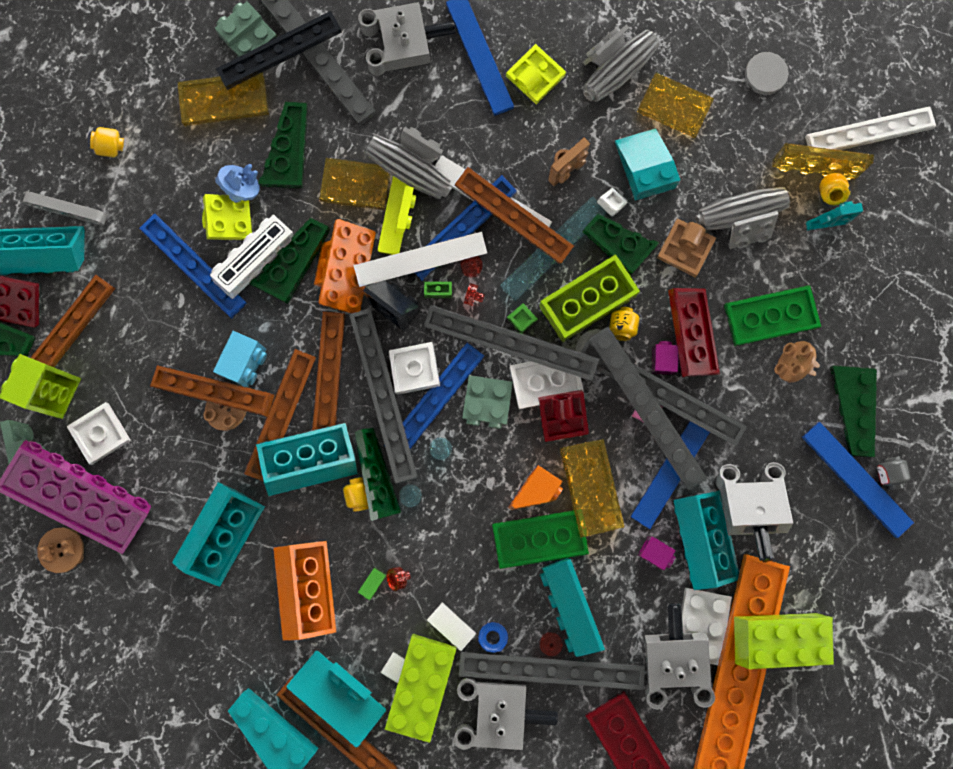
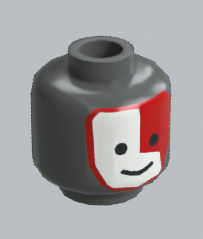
M900 456L881 459L882 463L877 465L881 485L889 486L890 490L904 488V483H908L911 480L908 463L906 460H901Z

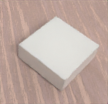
M613 188L597 201L612 217L628 203Z
M393 652L381 673L398 683L405 659Z

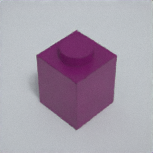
M660 341L659 344L652 348L651 374L674 375L678 372L677 345H672L670 341Z
M648 536L637 556L660 570H665L666 567L670 568L676 558L674 556L676 550L653 536Z

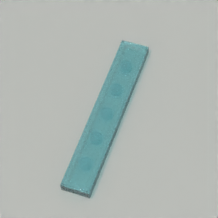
M592 196L556 233L572 245H575L585 235L582 231L597 214L605 216L607 212ZM538 248L500 287L516 302L556 261Z

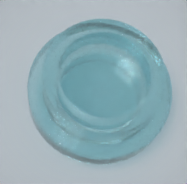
M436 438L430 444V453L437 460L447 459L452 452L451 443L445 438Z
M410 484L401 489L399 498L403 505L414 507L420 503L422 493L417 486Z

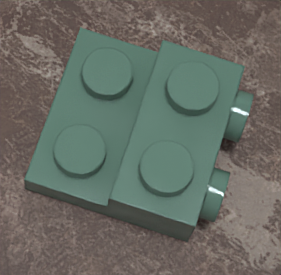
M248 1L244 4H236L233 8V13L228 17H221L215 27L219 37L238 57L277 38L275 32L262 20L261 15Z
M469 375L462 420H467L466 424L473 426L487 423L489 428L502 429V426H507L513 382Z
M12 420L0 422L9 464L25 440L30 442L34 438L29 424Z

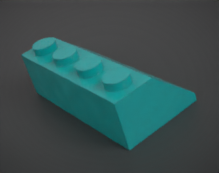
M84 226L0 229V275H8L10 273L30 274L32 272L53 273L58 271L71 273L79 271L84 261Z
M345 423L256 444L268 496L358 474Z
M218 482L172 563L183 573L220 587L265 506Z
M720 490L673 500L693 589L717 588L738 581L739 569L731 535H728Z
M565 558L542 567L543 573L539 575L544 587L548 586L551 595L548 596L552 609L557 608L559 617H556L560 630H565L568 638L564 641L569 653L573 652L576 657L605 650L571 559Z

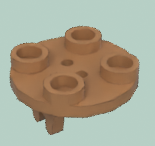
M805 341L786 344L783 348V354L774 369L775 373L782 380L789 383L797 382L807 374L816 376L813 368L820 367L816 361V349L812 344Z
M206 402L203 416L215 429L228 431L235 429L241 424L246 416V411L226 406L222 408V405Z
M65 527L54 528L46 532L40 539L37 547L38 559L41 565L48 571L54 573L68 572L83 561L84 543L77 531Z

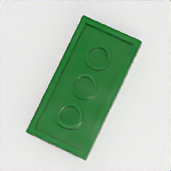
M810 285L724 304L734 347L821 328Z
M581 509L492 524L499 569L589 554Z

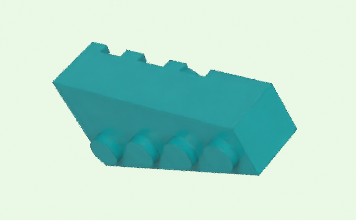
M250 688L245 690L228 710L267 769H303L319 749Z

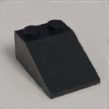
M383 280L365 287L363 292L369 305L403 332L420 312L417 306L419 303L412 296L408 295L405 297L400 293L401 288L393 282L389 284Z

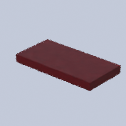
M672 288L668 290L682 377L719 375L720 371L706 289Z
M625 691L585 714L616 769H670Z

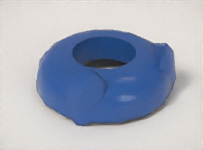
M495 622L487 623L479 631L478 642L487 652H501L506 646L508 634L501 624ZM495 631L498 633L499 641L497 644L492 645L487 642L486 635L488 632Z

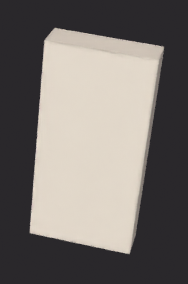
M443 602L427 619L460 651L476 635V632Z

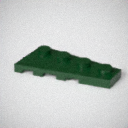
M285 102L277 125L275 138H273L270 146L271 150L268 159L266 158L262 177H260L258 182L260 187L303 188L307 103Z
M309 218L293 235L292 241L285 248L282 247L278 251L277 257L270 264L267 263L262 268L261 274L256 279L253 278L249 284L288 304L331 230L329 226Z
M830 366L831 374H833L835 381V393L838 394L840 403V415L844 421L845 427L843 429L848 452L851 456L875 457L877 369Z
M374 428L356 431L355 437L371 521L401 513Z

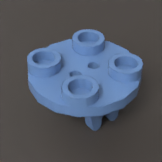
M251 164L246 165L244 168L235 165L224 166L219 170L215 179L216 184L229 195L232 201L237 203L241 202V200L254 199L260 190L256 179L258 172L256 170L251 172Z

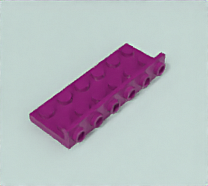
M25 440L0 479V493L121 554L125 552L151 508V505L145 499L128 494L124 488L107 483L103 477L86 472L82 466L65 461L61 455L50 453L42 449L40 444L33 441Z

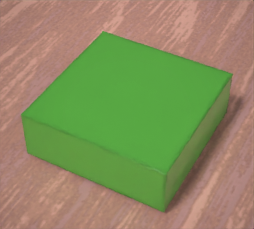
M524 303L507 317V320L521 334L538 321Z

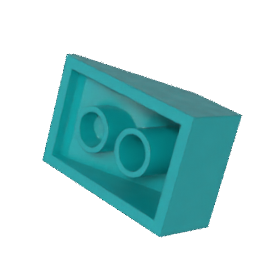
M656 128L615 140L635 201L676 189L680 182V177L674 160Z

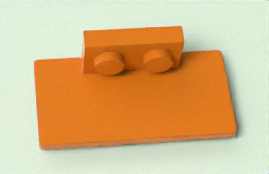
M341 219L335 220L331 240L322 244L314 285L321 287L318 301L320 305L351 314L361 310L365 286L359 287L354 265L371 260L376 235L375 231Z

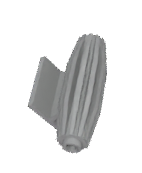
M627 24L621 29L617 26L586 53L588 58L582 62L584 65H587L589 62L599 65L583 86L585 89L583 94L589 101L594 100L598 102L619 89L647 63L660 45L657 36L652 31L647 29L625 42L623 33L629 27Z
M404 127L400 136V144L377 134L374 135L365 150V154L384 171L427 195L437 199H441L442 196L447 197L452 189V186L449 185L451 180L431 164L434 161L437 162L443 152L440 149V144L432 139L427 141L421 137L422 134L412 127L410 129Z
M785 187L757 189L721 199L698 211L699 214L695 216L696 223L703 226L706 231L732 228L728 245L730 249L736 247L743 248L755 242H765L772 237L778 213L790 207L788 191Z

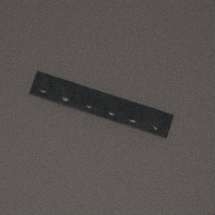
M329 11L216 68L226 89L229 90L342 33L332 11Z

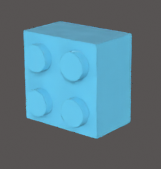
M232 331L213 372L226 380L248 388L249 385L254 384L257 378V368L264 363L267 349L258 341Z

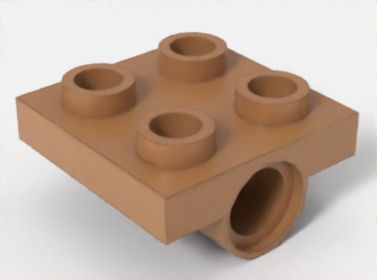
M585 137L570 150L561 149L555 154L548 179L553 186L559 182L561 184L570 177L569 173L574 169L579 170L586 163L585 159L589 154L590 143Z
M677 218L657 259L696 278L716 237L706 233V229L697 223H686Z

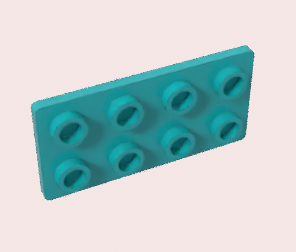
M319 651L314 652L287 685L289 691L354 747H358L386 712V708L370 696L372 692L338 663L335 662L333 664Z

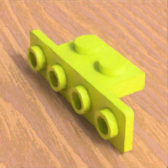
M394 176L392 178L377 250L379 253L388 255L399 254L404 231L410 228L412 216H408L409 209L414 208L416 195H412L414 187H410Z

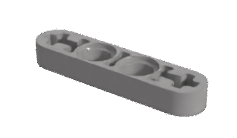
M29 191L25 192L22 201L24 204L37 209L101 226L105 225L108 216L106 213L93 208Z

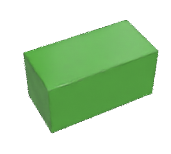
M424 282V297L452 298V282Z
M374 568L358 593L371 600L387 575Z

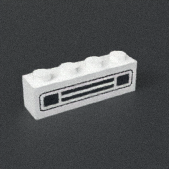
M272 215L269 219H264L256 232L247 235L243 244L238 249L234 248L222 264L219 263L212 269L210 276L213 282L233 299L262 271V268L267 263L270 264L277 257V253L282 247L285 248L292 241L293 232L275 215Z

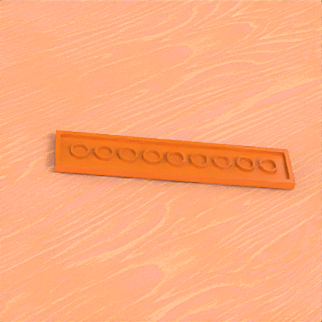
M747 554L743 556L712 688L715 694V701L707 709L693 769H744L767 668L747 669L735 664L734 617L779 615L790 566L772 561L763 563L758 557Z

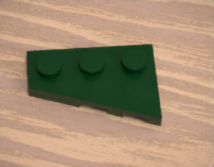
M597 214L582 231L610 258L616 255L629 275L640 266L659 244L655 240L650 241L642 237V234L636 231L631 232L623 228L621 224L600 214Z
M0 323V356L18 357L19 354L28 356L36 337Z

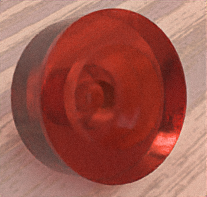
M478 256L461 261V271L465 276L473 278L482 272L483 264Z
M469 284L463 304L472 306L474 301L483 303L485 294L478 292L479 285Z
M399 566L387 571V582L393 591L404 589L407 585V580L411 578L408 571L404 572Z
M547 632L540 638L539 646L545 655L556 656L561 652L563 642L558 634Z

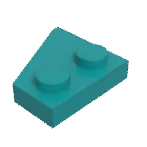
M852 201L841 203L839 207L805 223L807 231L850 223L863 212L862 203L853 204Z

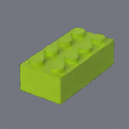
M614 255L541 300L539 307L563 343L636 298L640 290L618 257Z
M19 354L18 358L12 363L8 380L2 384L0 399L28 410L63 419L81 378Z
M809 613L734 617L735 664L747 669L834 665L833 618L830 616Z
M412 634L385 730L430 743L456 653V646Z

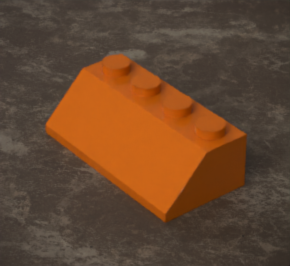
M538 465L508 508L516 510L542 505L547 502L550 503L556 500L562 492L563 488L560 485L563 481Z
M327 541L274 547L283 640H301L336 633Z

